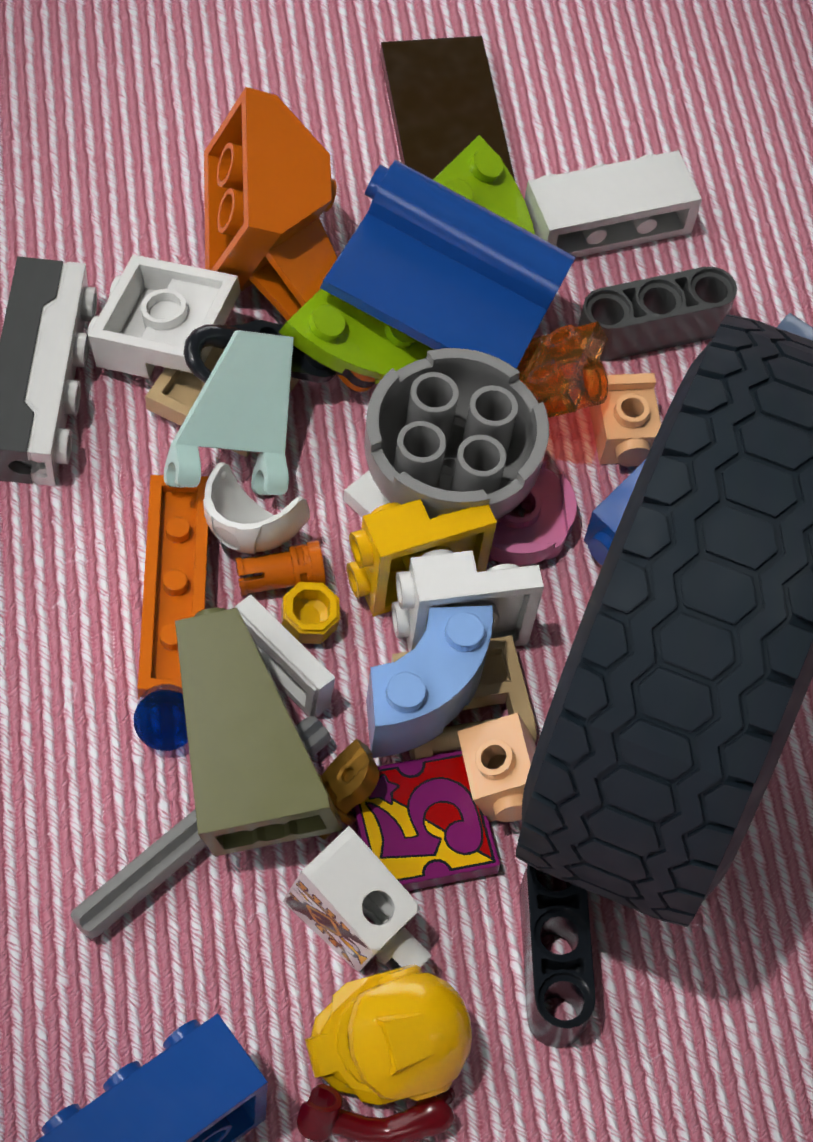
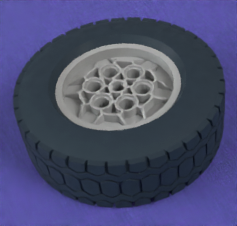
M731 314L725 316L713 339L693 361L686 372L655 437L625 508L573 641L533 756L523 793L522 826L516 848V857L541 872L567 881L570 884L631 909L633 908L653 918L684 927L690 925L702 902L722 881L730 868L763 798L813 677V341L754 319Z

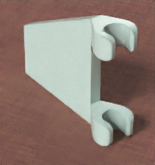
M242 330L234 331L171 443L164 467V482L166 485L178 488L197 487L201 479V462L198 447L259 453L252 473L251 488L253 492L259 495H283L287 492L289 473L285 450L294 337Z

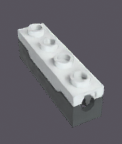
M17 256L0 338V481L27 484L36 482L37 485L55 486L59 464H69L72 449V430L66 429L68 415H77L79 411L81 383L74 379L76 368H86L89 354V347L87 345L88 333H83L85 321H91L96 316L97 288L88 287L86 263L68 261L63 263V261Z

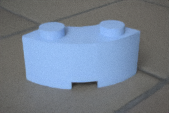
M492 605L429 608L425 633L415 649L395 662L370 667L366 704L370 751L373 754V758L404 753L433 740L443 733L444 727L466 705H469L480 683L493 625Z

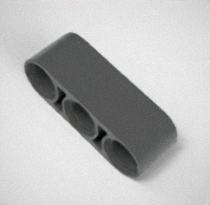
M701 267L594 290L585 298L575 337L576 346L589 359L610 361L712 339L725 316L731 311L737 293L736 281L723 269Z

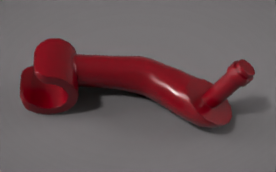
M320 1084L313 1088L309 1100L302 1103L297 1116V1127L305 1138L313 1141L326 1140L333 1134L358 1142H414L442 1134L452 1126L454 1114L449 1104L455 1098V1092L450 1087L447 1091L438 1094L437 1097L433 1096L419 1100L413 1107L385 1118H379L340 1109L343 1101L339 1092L329 1085Z

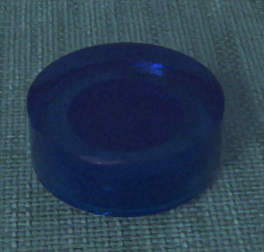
M172 684L157 685L148 689L138 700L134 713V728L138 737L147 746L160 751H171L188 743L183 690L181 687Z

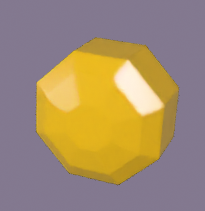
M299 582L283 596L281 624L300 643L321 644L337 630L340 620L339 597L324 583Z

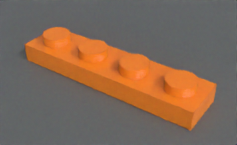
M150 475L138 700L184 701L175 621L194 617L199 611L205 609L209 526L204 515L203 500L209 476H201L197 487L178 488L166 485L164 475Z

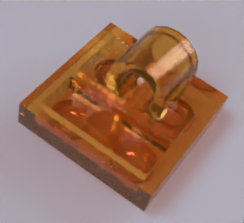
M598 321L578 327L573 325L562 326L550 334L532 338L516 368L520 372L519 380L533 393L538 403H544L548 418L600 405L607 399L608 379L599 358L608 338Z

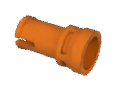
M318 540L289 546L288 551L248 558H235L238 576L263 572L257 576L238 578L241 597L251 593L294 587L299 582H321L326 585L323 558Z

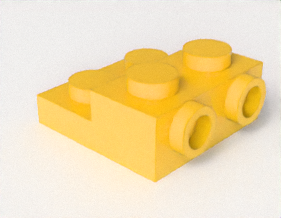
M419 499L402 505L395 502L387 503L376 508L371 514L364 515L361 530L351 532L349 535L355 561L346 565L348 580L356 598L365 597L373 617L392 611V602L398 601L396 573L409 571L411 557H420L432 550L447 549L452 552L473 550L477 572L486 571L497 524L489 504L469 507L430 519L422 500Z

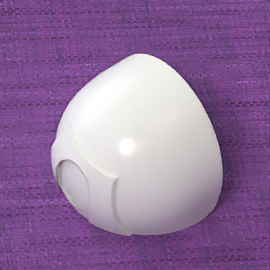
M220 462L215 466L206 482L205 498L203 500L206 522L217 539L227 547L238 552L256 554V552L277 548L294 537L310 518L308 503L301 497L295 498L276 515L263 509L241 488L230 466L224 462Z

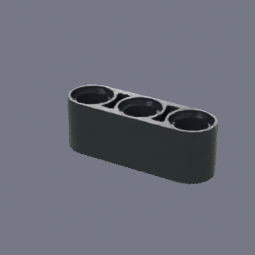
M527 864L520 887L527 1022L531 1033L538 1041L549 1047L562 1048L570 1046L579 1040L595 1006L588 892L567 881H564L567 885L566 889L560 891L549 890L542 886L537 878L538 875L544 874V872ZM550 934L559 935L567 940L572 951L563 955L554 954L545 948L541 938ZM551 998L565 999L574 1007L577 1017L566 1021L557 1019L548 1012L544 1002Z

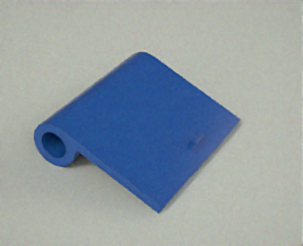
M394 160L389 169L380 164L365 191V195L373 199L369 210L329 270L320 288L434 350L442 348L475 350L497 357L516 369L576 256L398 160Z

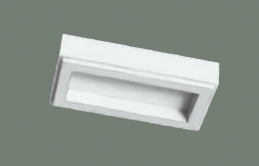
M250 594L234 608H238L275 683L308 716L317 718L330 707L335 676Z

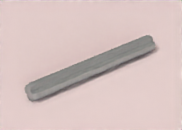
M308 716L296 725L311 758L329 744L331 736L316 717ZM194 809L72 910L71 918L74 924L86 937L93 939L101 935L206 847V844L198 835L196 810Z

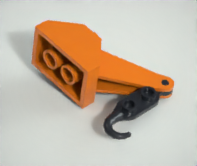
M245 87L204 151L205 269L237 275L241 292L254 284L288 321L321 289L324 278L337 260L335 251L319 218L323 211L328 212L331 209L335 200L337 186L335 179L331 178L329 152L277 95ZM255 320L232 326L205 324L194 329L185 340L183 354L186 365L195 377L206 383L211 371L202 361V349L209 346L225 349L234 331L237 330L281 335L279 331L284 325L263 320ZM293 345L292 378L324 383L337 375L347 387L357 392L368 391L375 384V378L364 376L345 369L342 374L312 359Z

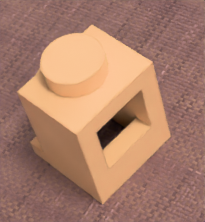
M655 373L598 375L589 409L599 464H620L633 467L640 465L647 458L661 426L654 390L656 385Z

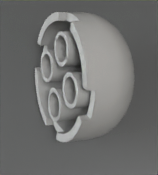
M461 348L427 351V357L410 363L398 371L392 368L380 380L372 393L367 410L364 440L365 456L371 476L380 492L390 503L395 502L402 505L421 499L430 519L469 507L489 504L495 519L498 520L510 513L527 497L540 474L549 438V421L544 403H538L533 393L519 380L520 372L497 357Z

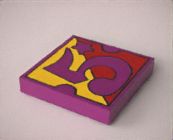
M462 751L377 767L379 779L375 789L366 800L352 808V812L356 817L355 825L358 836L407 891L498 873L500 862L488 818L484 816L473 801Z

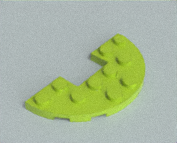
M480 135L433 179L535 234L527 205L518 185L504 165L501 157ZM320 289L279 331L283 336L294 337L293 345L317 362L341 374L345 369H348L355 373L375 378V385L392 368L398 371L410 363L426 358L427 351L434 350L323 289Z

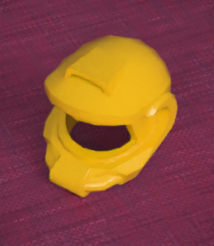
M414 964L345 983L333 994L331 1003L315 1017L311 1036L305 1038V1043L315 1078L322 1077L331 1087L339 1092L357 1095L361 1102L382 1105L406 1098L419 1101L450 1089L452 1081L458 1077L471 1052L472 1029L470 1015L458 992L447 981L430 973H422V969Z

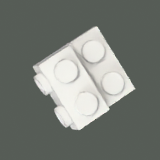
M133 254L122 275L114 278L105 306L99 316L96 315L92 318L87 330V345L89 349H92L96 367L146 378L150 377L156 365L192 373L186 365L183 354L185 340L194 329L205 324H225L241 292L238 276ZM211 346L202 349L203 363H205L212 349Z
M437 549L429 551L420 557H411L409 571L396 573L398 601L392 602V622L396 638L406 637L408 651H412L425 633L429 608L492 605L493 625L491 638L512 635L515 646L528 645L544 589L539 565L519 567L515 564L506 563L496 565L487 571L477 572L473 550L452 552L447 549Z

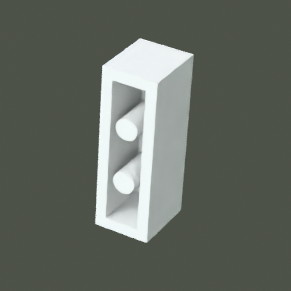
M679 150L657 155L647 154L637 159L612 164H597L587 169L562 174H547L537 179L528 180L524 200L533 223L535 235L577 258L691 234L702 198Z

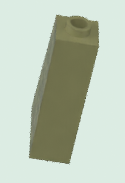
M208 608L199 611L194 617L176 620L175 626L198 835L212 854L217 857L343 831L340 815L238 608Z

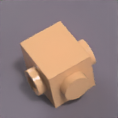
M518 712L457 731L470 790L475 804L484 816H487L489 822L495 820L500 822L522 820L523 793L536 747L532 734Z

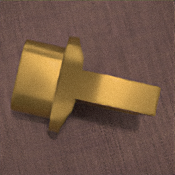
M357 738L337 756L321 776L340 815L341 822L352 826L356 821V817L351 809L371 795L379 779V770L372 757L373 754L369 747ZM331 833L319 835V837L326 840Z

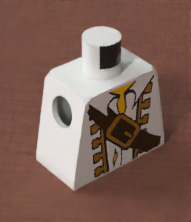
M350 826L300 872L283 900L303 922L353 969L359 972L375 956L389 970L414 964L421 967L432 956L405 928L420 910L417 901ZM365 916L371 919L374 924L370 923Z

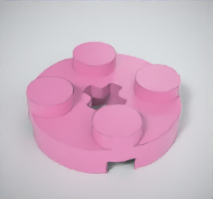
M543 461L534 487L520 503L522 508L531 509L532 513L525 514L524 517H513L507 514L496 520L497 524L489 561L529 565L543 560L554 559L562 551L563 545L570 535L577 510L576 497L570 482L562 473L559 479L554 472L545 468L546 461Z

